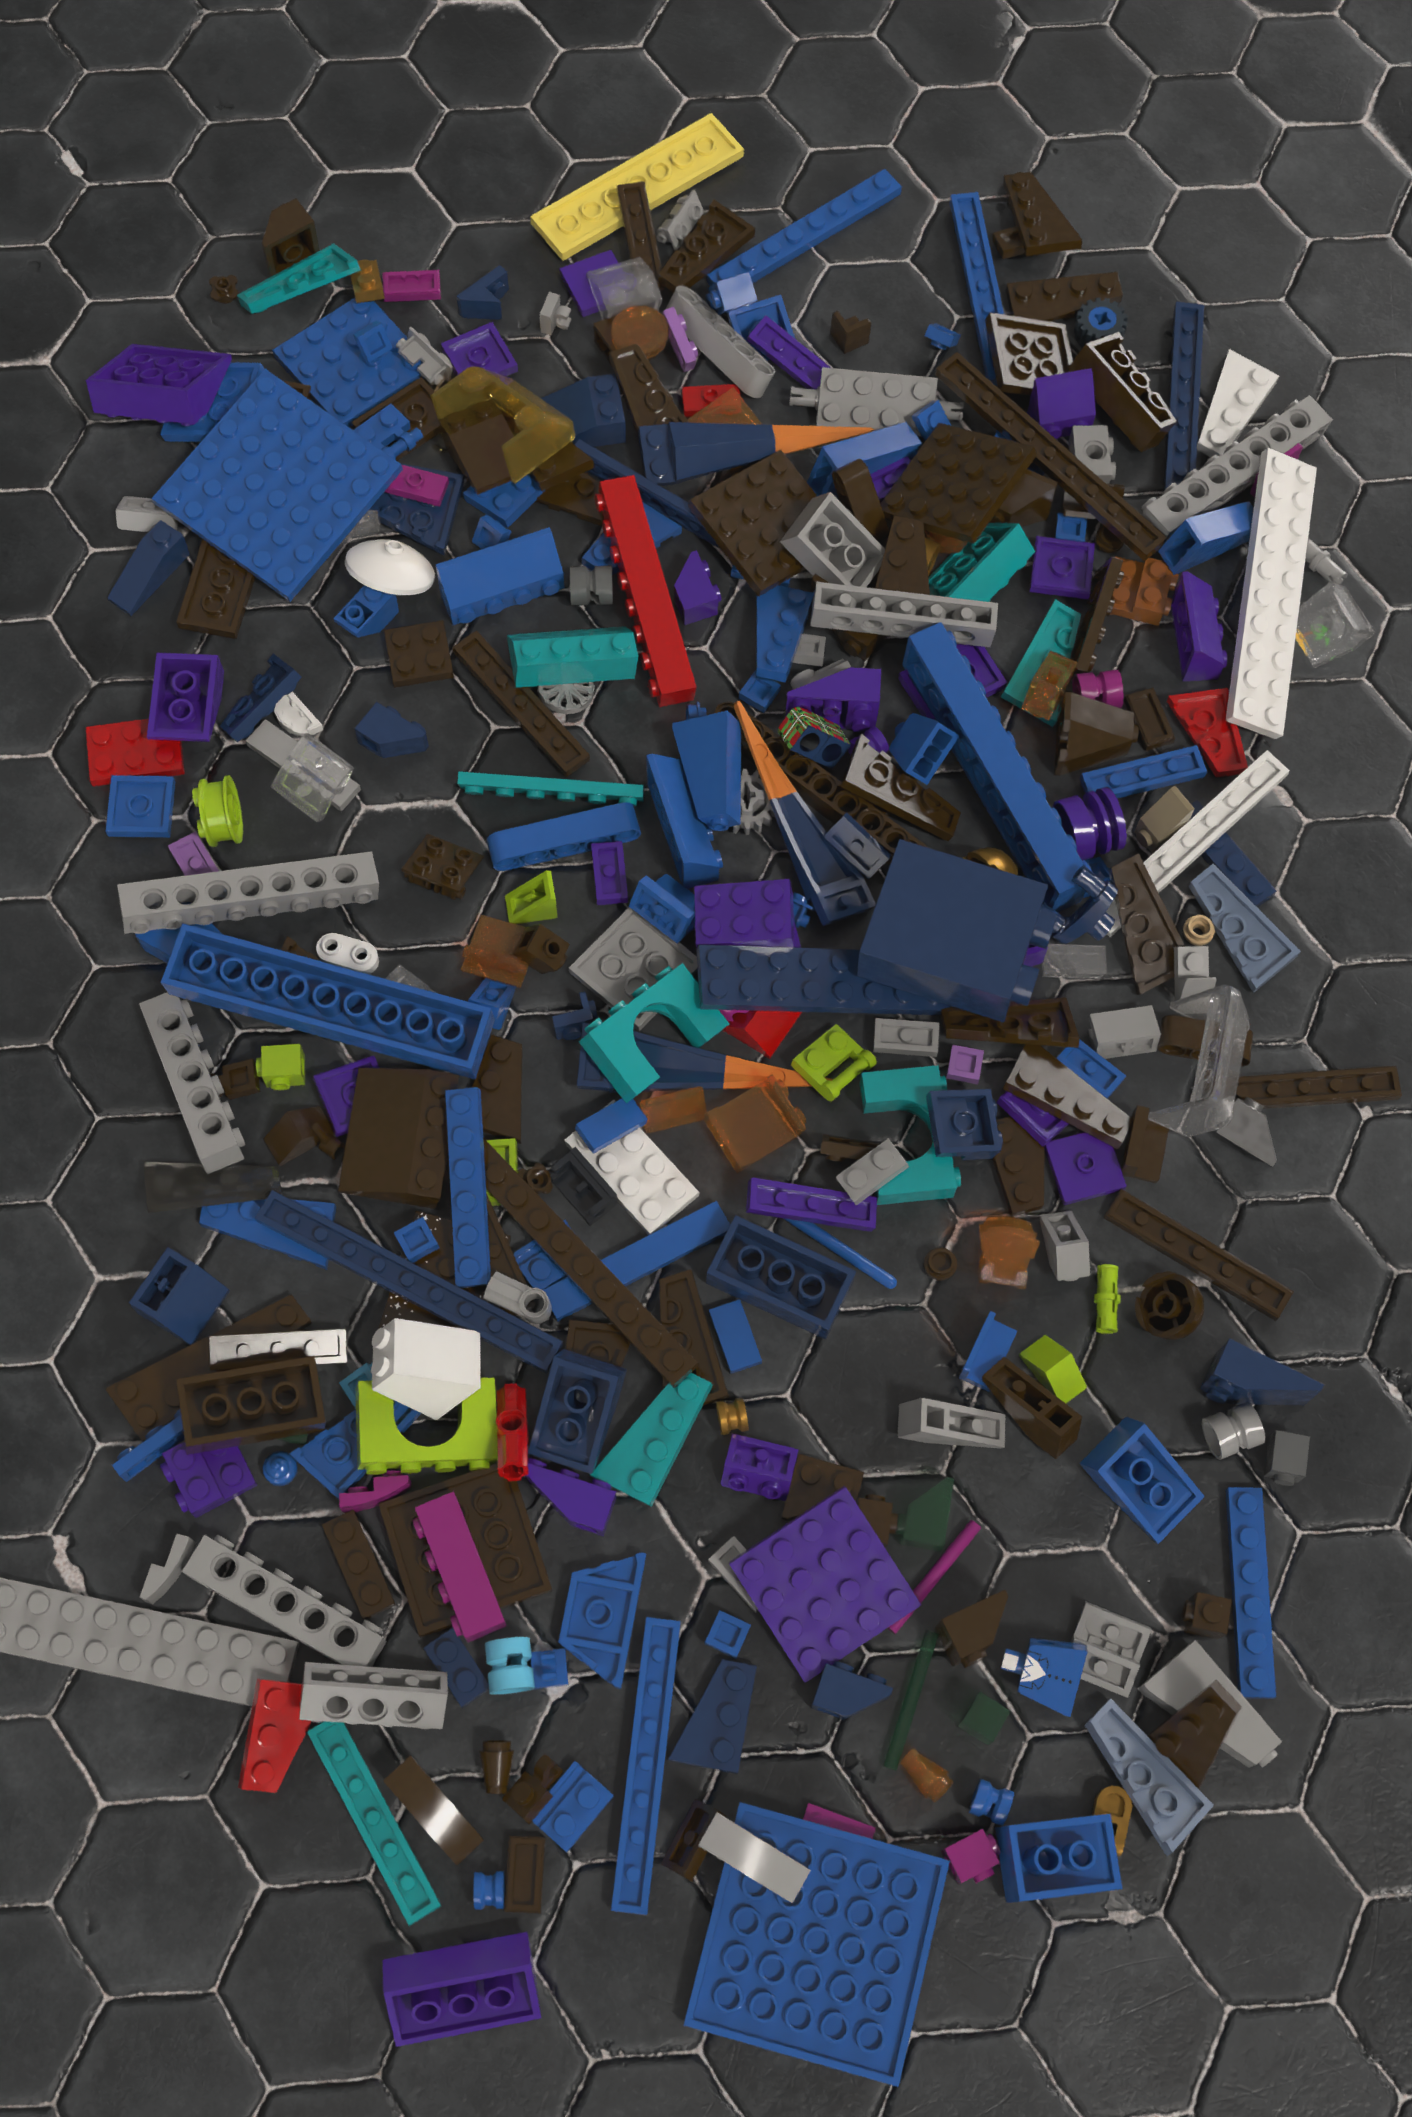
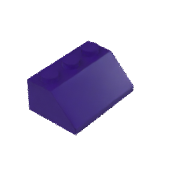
M1182 572L1171 605L1182 681L1218 680L1222 669L1227 666V652L1222 650L1221 646L1223 627L1221 623L1218 624L1217 622L1219 611L1218 599L1213 597L1211 585L1190 572Z

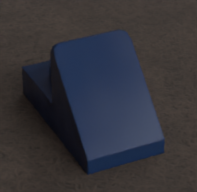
M499 265L457 295L459 315L462 318L502 319L501 303L498 299L502 298L509 290L507 271Z

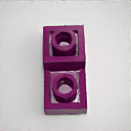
M387 1471V1473L382 1474V1477H374V1491H369L368 1487L348 1488V1493H339V1507L343 1513L351 1510L357 1512L377 1507L379 1503L399 1497L412 1488L411 1480L408 1475H403L401 1471Z

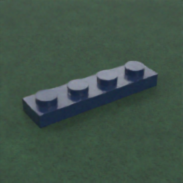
M1198 800L1191 804L1194 807V811L1190 820L1204 808ZM1226 832L1201 854L1210 866L1214 864L1257 908L1272 898L1277 892Z

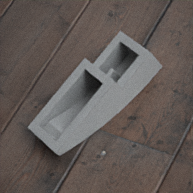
M718 1812L698 1846L791 1903L795 1900L811 1871Z

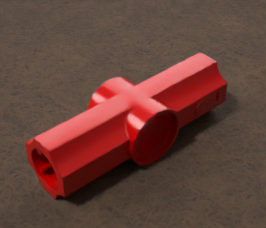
M514 1383L505 1384L503 1388L497 1390L498 1475L508 1481H520L523 1476L529 1473L526 1388H521Z

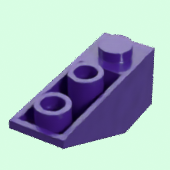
M528 1458L529 1473L524 1477L572 1527L604 1537L617 1498L616 1491L611 1490L612 1485L597 1479H593L592 1483L579 1480L580 1475L573 1471L560 1469L558 1473L546 1469V1463Z

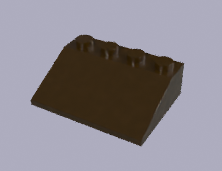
M359 1068L338 1193L435 1209L441 1196L448 1150L445 1090L457 1089L459 1075L428 1069Z

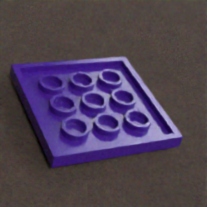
M845 1486L728 1562L805 1683L821 1673L826 1664L833 1665L834 1661H839L921 1606L916 1595Z

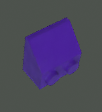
M1091 368L1035 378L1027 414L1055 439L1070 436L1073 426H1093L1096 410Z

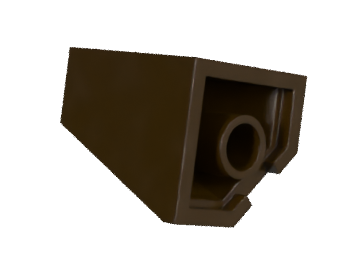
M1065 692L1056 722L1054 775L1061 776L1127 755L1131 744L1137 743L1139 727L1134 725V713L1072 692Z

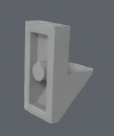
M1208 946L1174 947L1175 1010H1208L1216 984V977H1209Z

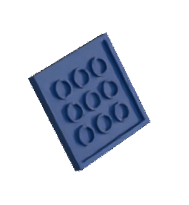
M353 298L272 350L274 358L297 383L311 385L310 394L314 403L349 428L352 426V421L421 377L425 379L417 371V368L423 364L421 360L412 366L398 353L399 349L396 347V344L402 338L407 341V337L374 301L356 303V298ZM377 320L382 323L393 349L369 363L364 360L353 334Z

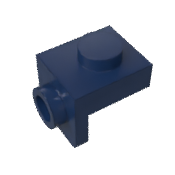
M585 991L579 993L581 1010L552 1016L557 1040L563 1038L565 1040H574L581 1037L583 1023L591 1024L594 1019H598L594 1000L588 1001Z

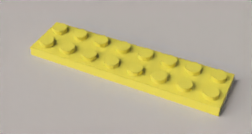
M710 113L530 216L531 224L560 259L564 261L624 226L617 195V185L644 181L649 207L652 210L744 157V148L718 119Z

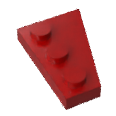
M1228 688L1169 695L1167 699L1168 705L1193 743L1198 746L1200 754L1216 778L1239 775L1248 768L1238 726L1226 721L1229 698Z
M257 1678L238 1788L251 1791L277 1792L312 1722L310 1720H299L302 1683Z

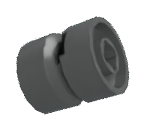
M612 565L595 566L593 570H589L587 566H570L571 606L588 605L590 601H594L596 605H613Z

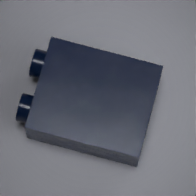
M899 839L859 952L857 976L1004 1022L1011 1001L1025 1006L1029 1005L1040 969L1025 965L1024 961L1030 944L1047 949L1055 926L1058 912L1042 908L1048 884Z

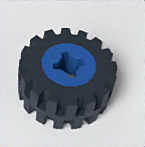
M1095 298L1094 302L1091 299L1088 300L1086 305L1083 304L1080 307L1074 326L1076 341L1080 340L1079 345L1083 348L1086 343L1117 332L1124 338L1128 323L1127 314H1124L1125 309L1123 307L1118 308L1116 301L1110 303L1108 298H1105L1104 301H1101L1100 298Z

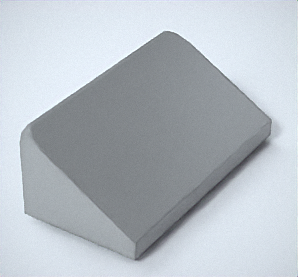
M124 496L116 508L118 529L149 532L162 520L177 530L178 521L155 505L150 498Z

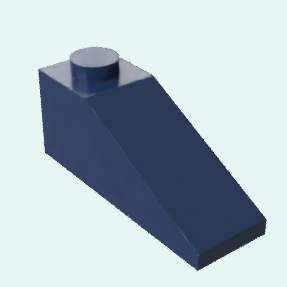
M160 520L138 544L107 597L108 600L132 616L190 555L184 535Z

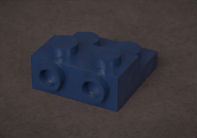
M991 1089L930 1091L926 1095L936 1157L961 1156L962 1160L992 1159L1001 1151L1003 1138L997 1128V1104L992 1099Z

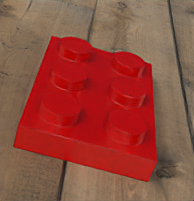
M149 719L86 727L89 776L92 787L111 784V775H185L182 741L148 739Z

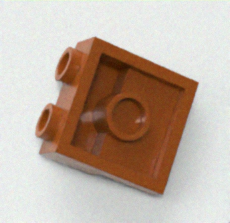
M1115 556V558L1123 560L1120 571H1123L1124 575L1118 589L1114 588L1111 598L1115 600L1110 614L1159 626L1162 615H1169L1173 598L1167 596L1169 590H1175L1179 574L1173 575L1165 561L1148 558L1144 563Z

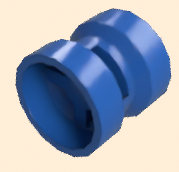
M980 1778L973 1793L968 1813L978 1817L985 1815L990 1817L992 1823L1003 1826L1012 1805L1014 1792L1006 1788L998 1790L992 1787L990 1782Z

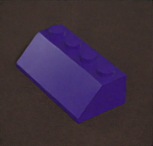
M528 1932L383 1959V1993L396 2047L541 2019L534 1962Z

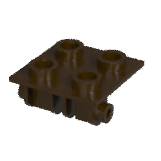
M427 834L401 871L405 872L404 877L408 879L409 883L425 887L427 890H430L433 884H435V893L438 894L442 889L441 894L453 900L457 898L463 899L466 888L463 886L483 860L484 855Z

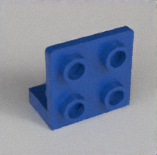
M668 874L663 875L656 882L646 875L638 882L629 904L632 910L677 944L695 929V895Z

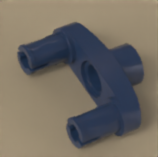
M1083 865L1074 874L1072 882L1084 889L1091 898L1070 917L1064 918L1058 913L1051 936L1062 945L1077 939L1086 932L1099 941L1108 934L1115 923V919L1106 911L1115 899L1118 888L1108 880H1102L1090 871L1087 866ZM1045 901L1043 902L1042 908L1055 911Z

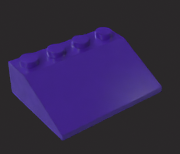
M131 344L86 379L93 412L106 414L108 417L126 416L131 417L133 420L152 419L158 423L178 422L184 426L194 425L209 412L232 361L231 354Z

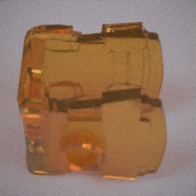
M987 1216L983 1224H979L980 1249L983 1251L978 1264L979 1283H995L1014 1286L1018 1289H1026L1027 1267L1030 1258L1034 1259L1041 1242L1035 1239L1037 1232H1033L1032 1223L1011 1216Z

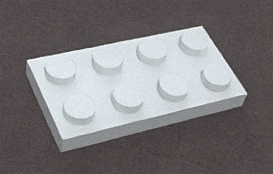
M612 1100V1101H611L608 1105H606L605 1107H607V1106L613 1104V1103L616 1102V1101H615V1100ZM641 1128L594 1154L577 1131L565 1139V1144L571 1150L576 1147L616 1192L618 1203L648 1236L662 1228L699 1196V1191Z

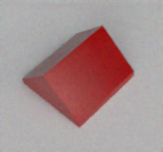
M751 1010L747 1013L737 1012L732 1016L734 1020L728 1021L729 1025L723 1031L771 1059L802 1012Z

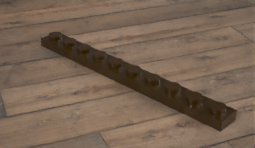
M958 352L936 368L935 375L1007 440L1034 446L1037 456L1032 462L1053 481L1058 482L1062 489L1143 561H1146L1165 544L1167 537Z
M483 1138L486 1190L663 1378L675 1388L699 1366L698 1362Z

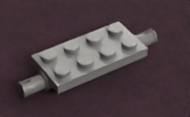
M822 367L821 385L817 389L795 388L791 386L790 406L815 407V410H818L817 426L871 427L874 429L873 431L907 422L914 433L922 438L911 416L932 400H938L936 398L938 378ZM939 401L948 420H959L962 422L963 412L953 411H962L964 402Z

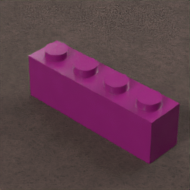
M454 1491L415 1507L418 1517L412 1519L419 1539L426 1537L430 1546V1550L425 1551V1555L431 1570L438 1569L443 1582L437 1584L444 1604L451 1602L456 1615L451 1616L450 1620L457 1637L464 1634L467 1643L506 1627L504 1617Z

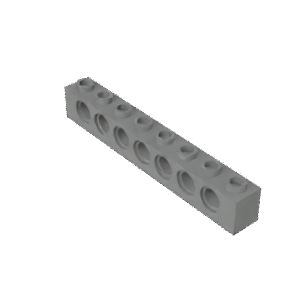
M1310 395L1300 402L1294 400L1287 406L1284 413L1272 415L1262 428H1253L1244 437L1243 441L1231 443L1225 449L1224 454L1219 457L1217 455L1212 456L1199 471L1197 469L1190 471L1184 477L1183 482L1178 485L1176 483L1171 484L1158 499L1155 497L1149 499L1142 506L1141 510L1143 513L1141 515L1163 533L1168 540L1185 519L1215 511L1251 486L1259 472L1262 451L1271 448L1284 454L1298 443L1304 449L1323 436L1333 419Z
M371 851L118 884L117 888L124 934H143L149 930L178 929L182 926V923L187 925H209L216 921H239L246 917L260 915L268 917L282 912H304L308 909L319 907L335 908L341 904H365L372 900H378L379 880ZM341 881H347V882H350V883L344 884V883H340V882H341ZM310 885H316V886H318V887H316V888H311V887H309V886H310ZM279 889H284V890H287V891H285V892H279V891H277V890H279ZM251 893V894H255V895H254V896H246L245 894ZM214 898H223V900H213V899H214ZM190 902L191 904L183 905L181 903ZM152 906L159 907L157 909H149V907Z

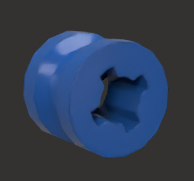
M496 1871L493 1875L485 1876L482 1872H474V1910H482L485 1906L504 1909V1871Z

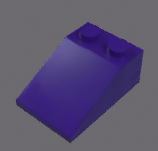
M156 654L147 731L148 739L210 742L222 698L224 669L218 655Z

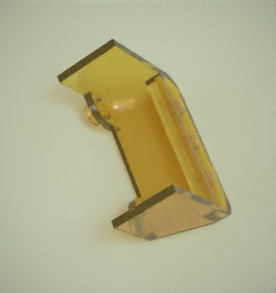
M473 366L465 369L431 395L438 420L448 417L451 413L463 411L475 406L479 402L490 399L493 400L497 407L515 419L516 426L521 432L502 445L510 478L515 484L570 443L575 437V429L570 418L514 379L481 367Z

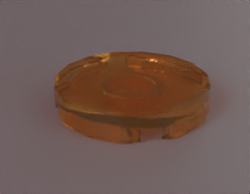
M632 306L616 315L612 322L611 339L617 350L638 344L647 358L654 357L666 346L668 324L665 317L656 309L648 306Z

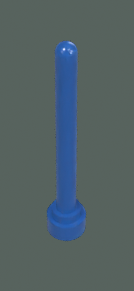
M784 1219L886 1288L893 1289L896 1287L897 1280L894 1276L816 1224Z

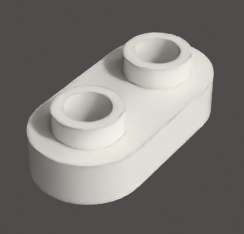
M328 933L319 939L316 946L320 961L365 974L373 973L379 964L377 950L372 944L341 934ZM331 944L337 945V948L333 951L327 950V947ZM360 953L367 954L365 959L360 960L356 958Z

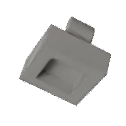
M549 292L540 312L542 333L552 335L555 326L561 329H568L571 318L568 316L571 309L567 306H560V295Z

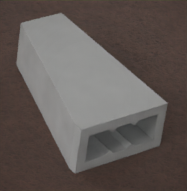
M1196 1640L1188 1644L1137 1688L1142 1695L1173 1715L1217 1679L1242 1706L1220 1748L1248 1768L1258 1763L1261 1767H1264L1278 1755L1275 1748L1282 1741Z

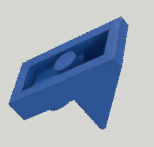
M486 977L471 995L468 1002L492 1008L495 1018L492 1028L500 1030L504 1024L516 985Z

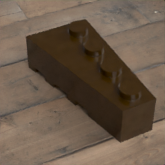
M1117 332L1086 343L1068 367L1069 371L1073 372L1091 368L1095 403L1104 409L1111 417L1112 422L1126 434L1131 444L1138 448L1140 452L1158 446L1177 421L1159 393L1150 390V379L1145 372L1140 373L1134 365L1136 357L1131 350L1125 351L1121 345L1124 340L1121 334Z

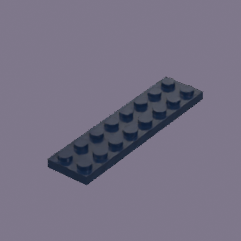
M699 945L696 950L700 1009L941 1015V1009L950 1008V1005L858 977L860 950Z

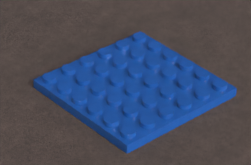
M264 369L151 499L159 508L291 602L402 472L403 468L395 459L274 374Z
M739 1802L735 1824L811 1871L795 1900L791 1903L724 1862L684 2026L899 2087L950 1861Z

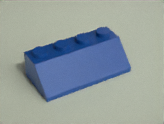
M550 527L436 564L441 598L452 625L469 623L477 617L486 614H496L504 608L516 604L523 605L531 601V599L543 595H553L559 590L564 589L563 569Z
M657 754L646 755L647 786L681 885L689 889L719 880V868L723 867L721 854L718 849L713 850L711 841L714 840L712 829L698 819L682 760Z

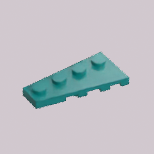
M1056 599L1001 695L1003 699L1052 727L1057 722L1059 703L1062 700L1063 686L1069 670L1071 651L1074 648L1081 618L1080 613Z
M690 1373L675 1388L668 1383L590 1476L604 1481L622 1493L652 1507L713 1384L693 1373Z

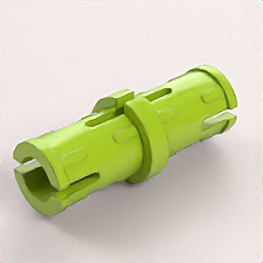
M1112 1264L1097 1266V1293L1094 1294V1303L1097 1304L1096 1332L1102 1334L1118 1332L1117 1310L1118 1304L1121 1303V1296L1118 1294L1117 1288L1118 1266Z

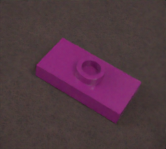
M440 271L383 272L384 302L441 300Z
M402 465V472L385 490L386 493L440 507L449 484V478Z

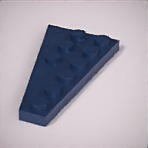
M400 463L401 465L449 478V484L440 507L384 492L365 515L445 555L464 485V475Z

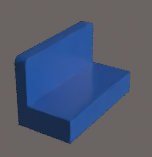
M992 1311L989 1312L959 1376L960 1379L987 1392H990V1389L982 1381V1376L1003 1357H1006L1017 1333V1330L994 1320L996 1313Z

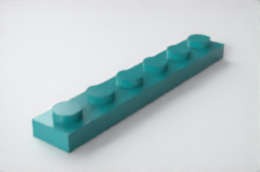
M459 771L457 782L461 789H465L466 794L483 795V790L496 791L495 795L501 797H514L515 792L526 793V798L544 799L545 795H556L559 801L574 802L575 797L588 798L587 802L594 804H605L606 799L618 800V803H632L633 806L637 805V801L644 802L645 791L644 785Z
M324 1721L307 1731L408 1925H413L442 1907L345 1723Z

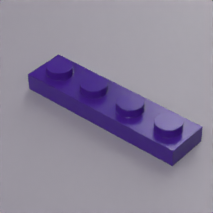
M753 1177L748 1181L746 1213L872 1232L876 1228L877 1197L869 1196L858 1205H855L847 1192Z

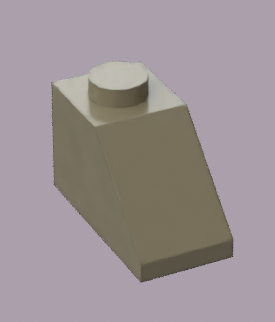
M1176 786L1169 789L1140 818L1135 829L1139 843L1143 847L1148 848L1152 854L1179 831L1193 814L1194 807Z

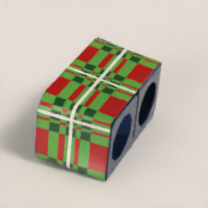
M802 707L793 708L778 727V734L791 751L831 769L837 765L851 746L838 724ZM815 733L819 736L820 742L814 750L800 745V741L805 735Z

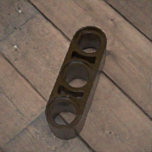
M859 458L832 471L833 483L840 502L878 542L888 538L889 528L865 462Z
M1168 1015L1162 1018L1161 1036L1158 1044V1050L1161 1053L1236 1067H1244L1250 1064L1253 1041L1252 1030L1240 1026L1176 1015Z

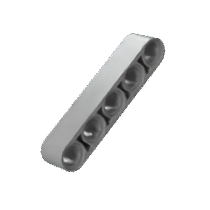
M677 286L666 309L674 307L677 315L681 314L687 326V331H685L687 338L693 341L695 346L745 394L754 398H761L775 373L772 365L698 294L688 287Z

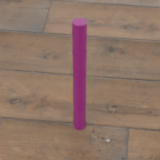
M970 1520L915 1587L913 1592L920 1603L981 1530V1527L975 1521ZM914 1611L887 1629L896 1635Z

